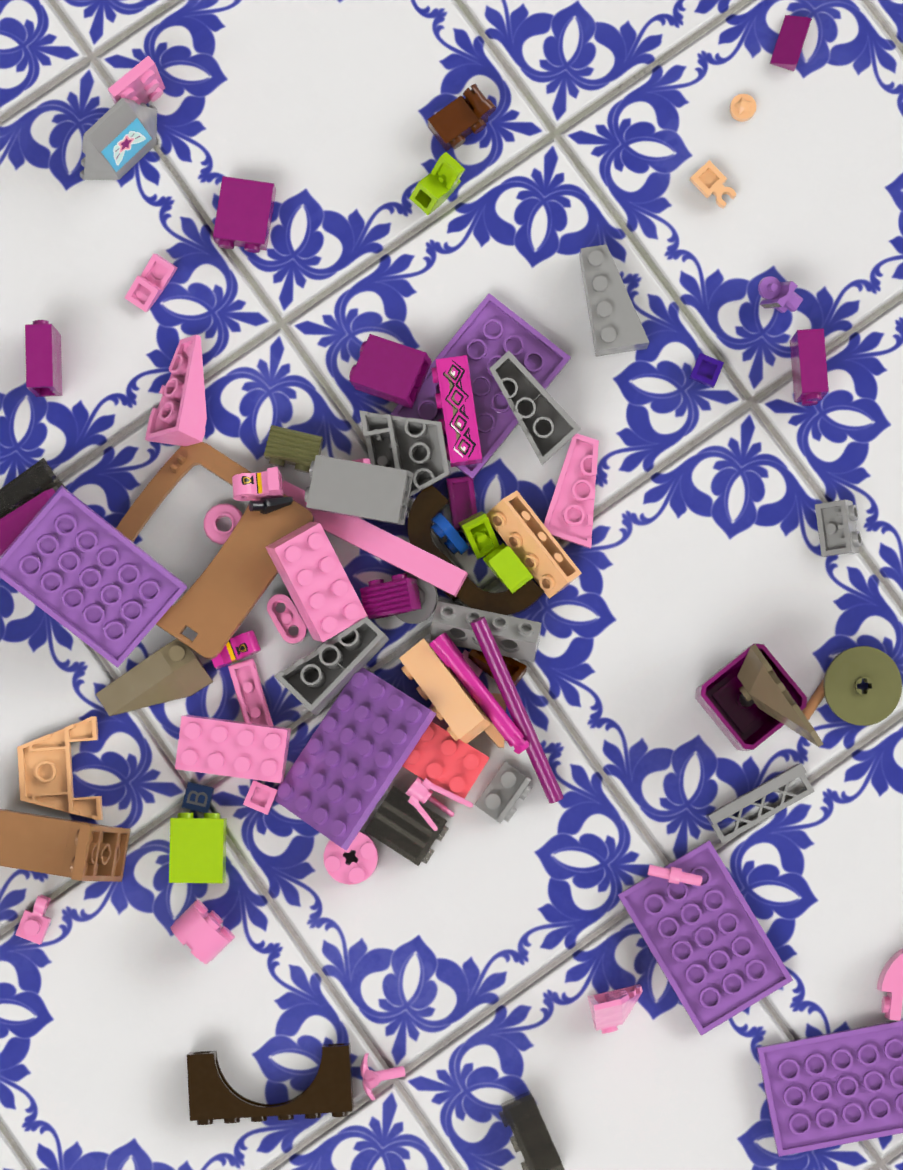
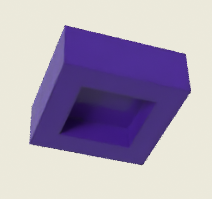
M700 353L689 379L714 388L724 362Z

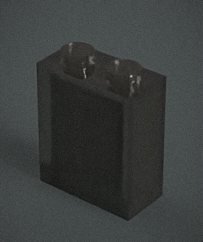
M393 786L365 829V832L417 866L421 862L427 864L434 853V850L431 849L434 841L437 839L441 842L449 829L445 826L447 820L420 803L438 827V830L434 831L417 809L408 802L410 797Z

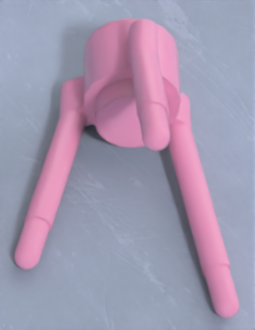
M417 777L405 792L410 797L408 802L417 809L434 831H437L438 827L420 805L419 801L423 805L427 800L450 817L454 816V812L434 798L432 790L469 808L473 807V803L433 784L427 778L423 781Z

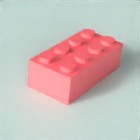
M431 722L402 767L421 779L425 780L427 778L433 784L465 799L490 757L460 739L455 741L448 731Z

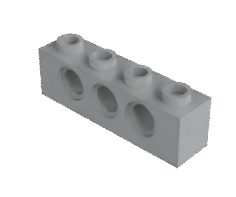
M437 602L431 624V641L446 632L456 646L482 651L470 622L477 618L485 617L502 656L529 662L535 661L542 623L455 604Z

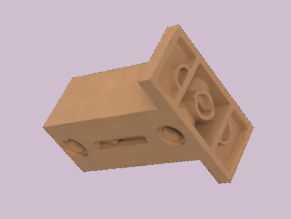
M0 809V866L70 877L72 880L122 882L131 829Z

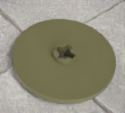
M856 646L842 651L829 664L823 681L824 696L829 708L841 720L859 726L873 725L887 718L896 708L901 697L902 679L897 665L886 653L873 647ZM862 679L865 683H868V688H865L863 693L861 689H857V684H860Z

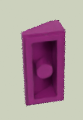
M785 15L770 64L790 71L795 70L812 20L811 18Z

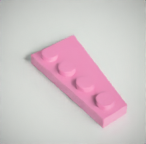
M576 434L572 437L544 525L553 537L591 549L599 440Z

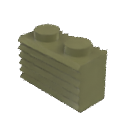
M271 425L264 456L271 465L284 467L285 463L295 466V470L309 473L311 462L315 461L316 455L321 454L324 439L321 436Z

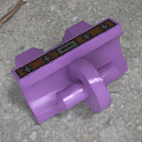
M768 276L763 278L758 284L759 294L764 298L760 305L765 309L775 308L780 313H785L787 310L795 312L803 298L794 292L798 285L793 281L779 282L777 278Z

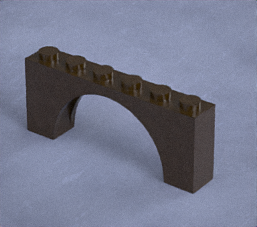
M350 1043L323 1044L320 1067L310 1086L295 1098L276 1104L258 1103L245 1098L235 1091L221 1071L217 1051H200L187 1054L190 1121H197V1125L213 1124L215 1119H224V1123L227 1124L238 1123L240 1118L251 1117V1122L267 1121V1116H278V1120H292L294 1115L305 1114L306 1119L320 1118L321 1113H332V1117L348 1116V1112H352L354 1109Z

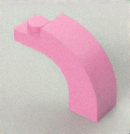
M903 948L896 952L885 964L877 983L878 990L887 992V996L882 998L881 1010L885 1013V1018L889 1020H901Z

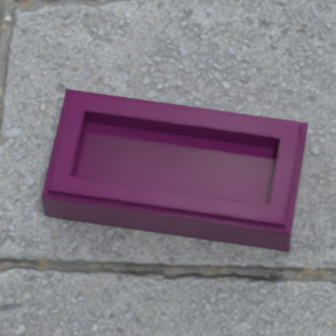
M469 476L447 479L452 526L456 531L462 530L458 524L459 522L477 513L474 483Z

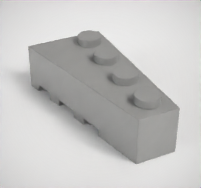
M607 244L581 248L579 259L596 357L647 349L650 342Z
M510 351L505 353L489 368L541 465H543L575 436L581 428Z
M365 617L338 634L330 642L318 647L316 651L293 663L291 667L277 673L274 677L309 711L317 716L352 679V676L364 667L390 639L370 619Z

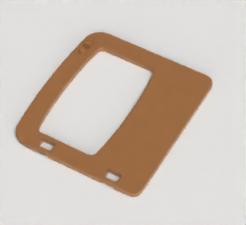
M200 442L189 446H181L145 487L116 529L134 542L167 495L196 465L204 467L231 486H233L232 477L234 475L251 472L207 443ZM294 500L291 505L268 514H262L260 511H250L248 505L240 521L215 558L191 588L175 605L168 609L156 625L204 658H216L278 574L265 547L303 525L314 522L312 513ZM186 627L198 634L193 641L182 634Z

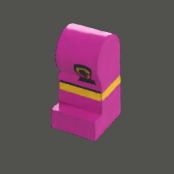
M254 630L231 637L216 658L211 659L214 668L220 669L261 651Z

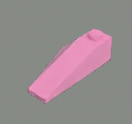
M193 335L179 341L169 366L171 376L166 385L161 386L159 393L163 396L158 408L153 407L149 417L145 440L149 442L189 446L203 441L207 413L201 336Z
M640 984L588 996L596 1031L601 1030L602 1034L618 1030L617 1026L625 1022L643 992Z

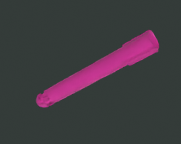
M446 632L429 644L445 666L451 669L510 747L513 746L515 748L514 752L520 754L529 747V742L523 739L524 735L465 661L463 654Z

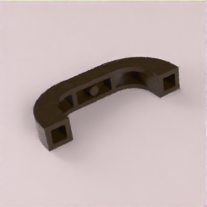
M430 485L419 493L410 509L408 517L410 544L454 565L435 546L431 538V526L433 524L431 519L449 505V500L433 485ZM466 577L456 597L443 591L453 602L458 599L466 607L507 616H515L526 611L544 595V591L533 580H529L513 594L509 590L501 593H489L476 586L468 577Z

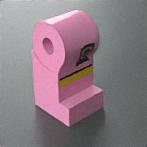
M278 467L267 468V471L241 473L232 477L234 500L259 501L261 498L283 497L282 475Z

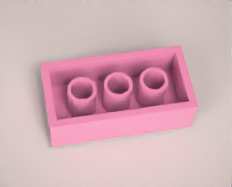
M309 522L265 547L313 640L325 642L368 616L320 523Z
M183 715L181 717L175 769L282 783L285 778L291 728Z

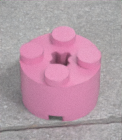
M359 831L347 851L331 840L326 845L324 851L326 870L332 878L343 884L351 885L363 882L374 873L378 865L379 857L376 844L372 838ZM352 850H355V856L358 858V861L348 864L347 858L344 856L345 852L350 853Z
M197 899L170 928L177 939L191 949L190 952L204 964H208L235 936L228 928L220 925L223 920L213 910L208 913L207 907Z

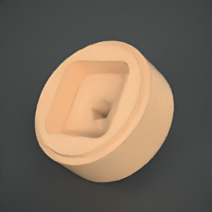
M739 94L733 98L730 104V114L735 120L745 122L750 120L755 114L756 102L753 97L748 94Z

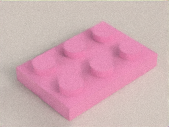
M147 56L109 87L108 91L115 104L121 98L134 100L140 105L141 103L147 104L150 101L154 102L160 98L165 86L156 64Z

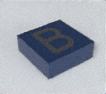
M188 782L182 808L209 813L215 788Z

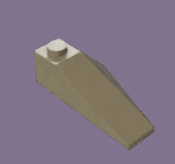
M175 639L96 693V696L108 715L114 716L190 697L213 683V680L194 650L180 640Z
M756 644L751 646L737 676L743 685L739 690L747 702L753 700L760 710L818 747L823 745L818 734Z

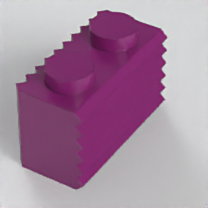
M398 574L391 576L392 581L384 583V579L372 580L368 582V587L360 588L361 602L368 615L367 618L380 619L421 610L417 579L407 578V574Z

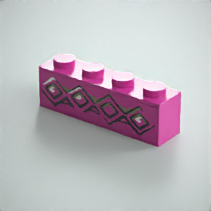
M467 355L435 359L436 367L431 368L433 383H439L440 393H435L437 409L443 410L444 419H439V422H442L443 434H446L447 445L445 446L451 467L482 463Z

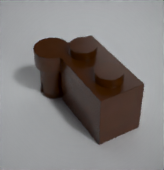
M476 84L471 85V90L467 88L463 92L465 99L463 96H459L428 119V128L445 151L450 148L456 149L466 141L465 138L471 133L477 134L481 132L487 125L488 116L496 110L492 101L485 98Z

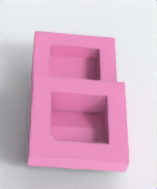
M153 254L141 276L136 277L125 299L143 311L148 312L178 267L160 255Z

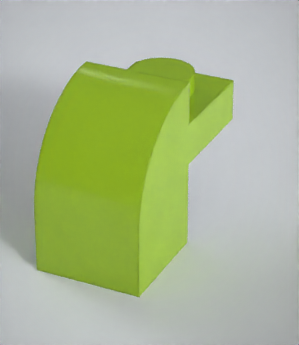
M445 152L439 157L431 173L418 182L409 199L427 215L431 214L458 187L461 182L460 177L465 168Z

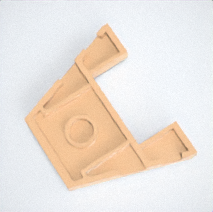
M91 716L81 722L17 747L21 801L94 820H103L102 796L74 798L71 742L98 740L97 716Z

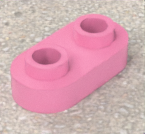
M284 594L272 596L267 603V611L280 635L290 644L302 642L307 635V627L292 600ZM280 603L286 606L285 611L282 613L276 611V607ZM292 626H296L299 629L298 634L295 636L289 633V629Z

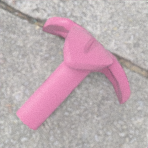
M365 1053L361 1061L360 1074L363 1077V1089L373 1101L376 1098L372 1093V1089L377 1087L381 1081L405 1077L404 1066L379 1071L369 1070L367 1063L369 1053Z

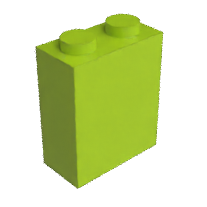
M177 813V818H170L169 883H225L227 819L220 818V813H204V818H193V813Z

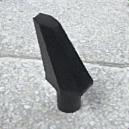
M292 497L261 498L259 501H250L249 510L268 514L291 505L293 499Z

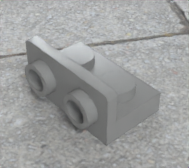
M850 500L815 504L821 556L828 557L847 553H859L862 539L860 532L856 529L855 521L858 520L856 505H853V502Z
M505 761L474 805L500 824L503 819L508 822L517 810L513 805L518 798L524 800L533 788L529 785L531 779Z

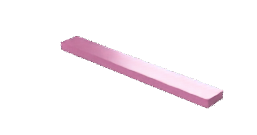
M285 480L283 481V494L292 497L294 501L308 509L314 517V522L320 523L324 531L455 597L457 596L468 575L466 571L359 517L307 508L305 490Z

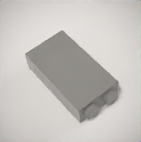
M320 455L315 456V461L311 462L309 474L312 476L310 487H307L305 491L307 508L404 525L414 473L408 470Z

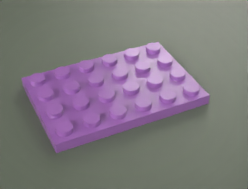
M490 293L436 357V359L467 355L482 463L456 467L472 480L519 423L489 368L505 353L510 351L546 390L571 359L569 355ZM436 360L430 365L412 409L398 404L392 411V416L438 422L439 419H444L443 410L437 409L435 393H440L439 383H433L431 368L436 367ZM446 434L444 435L445 445H447Z
M62 485L0 556V578L117 668L187 589V585Z
M362 667L346 684L285 776L284 781L277 788L278 791L274 800L347 851L434 719L436 713Z
M710 840L664 866V868L668 869L671 866L681 868L682 872L702 876L701 886L679 882L678 885L669 883L668 879L649 875L618 894L626 911L701 1036L793 981Z
M903 1019L756 1047L777 1155L779 1157L903 1133Z

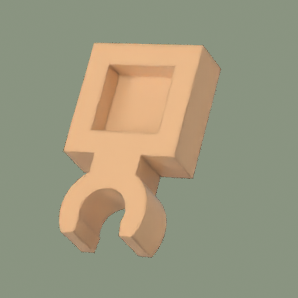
M710 160L690 177V181L707 199L713 194L716 197L717 205L721 208L726 206L722 195L727 194L732 199L736 197V192L732 188L723 185L727 178Z

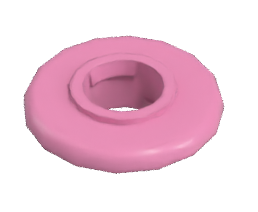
M228 503L213 506L204 518V531L207 537L215 543L224 545L243 514L236 506ZM222 517H229L232 521L231 528L226 532H222L217 528V522Z

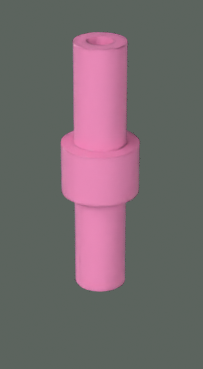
M649 865L647 875L668 879L669 883L679 885V882L695 886H701L702 876L682 872L681 868L671 866L668 869L655 865Z

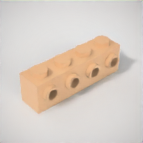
M518 491L503 498L486 514L491 526L498 532L507 546L514 551L549 599L582 574Z
M423 638L399 658L404 665L401 669L410 680L415 679L419 686L416 689L425 700L430 699L434 706L431 709L436 713L438 719L441 721L445 719L449 727L446 729L455 741L460 739L468 744L492 723L451 669L445 666L431 648L430 643Z

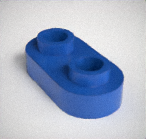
M440 512L431 519L434 523L431 528L441 539L443 537L447 539L444 544L454 555L457 552L462 555L469 549L463 538Z

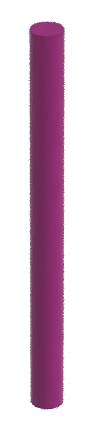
M485 617L477 618L470 622L473 632L514 724L524 735L523 739L529 742L526 752L550 804L558 802L564 796Z

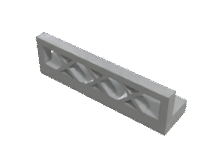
M802 763L796 764L706 815L721 844L815 792L805 775L807 772ZM798 777L806 788L805 791L798 795L787 792L789 782ZM784 786L783 791L778 790L780 787ZM772 792L782 794L780 804L775 808L764 805L766 795ZM786 795L792 797L791 799L784 802ZM761 799L760 804L755 803L757 800ZM749 805L759 807L757 817L752 821L741 818L743 808ZM763 808L769 810L768 812L761 815ZM738 812L737 817L732 816L734 813ZM726 818L736 820L734 830L724 836L717 823ZM740 821L746 823L745 825L738 828Z

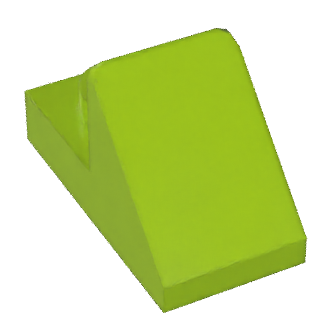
M480 511L458 523L477 560L500 546L489 519L484 512Z
M504 543L483 558L489 569L512 594L533 578L509 546H505Z

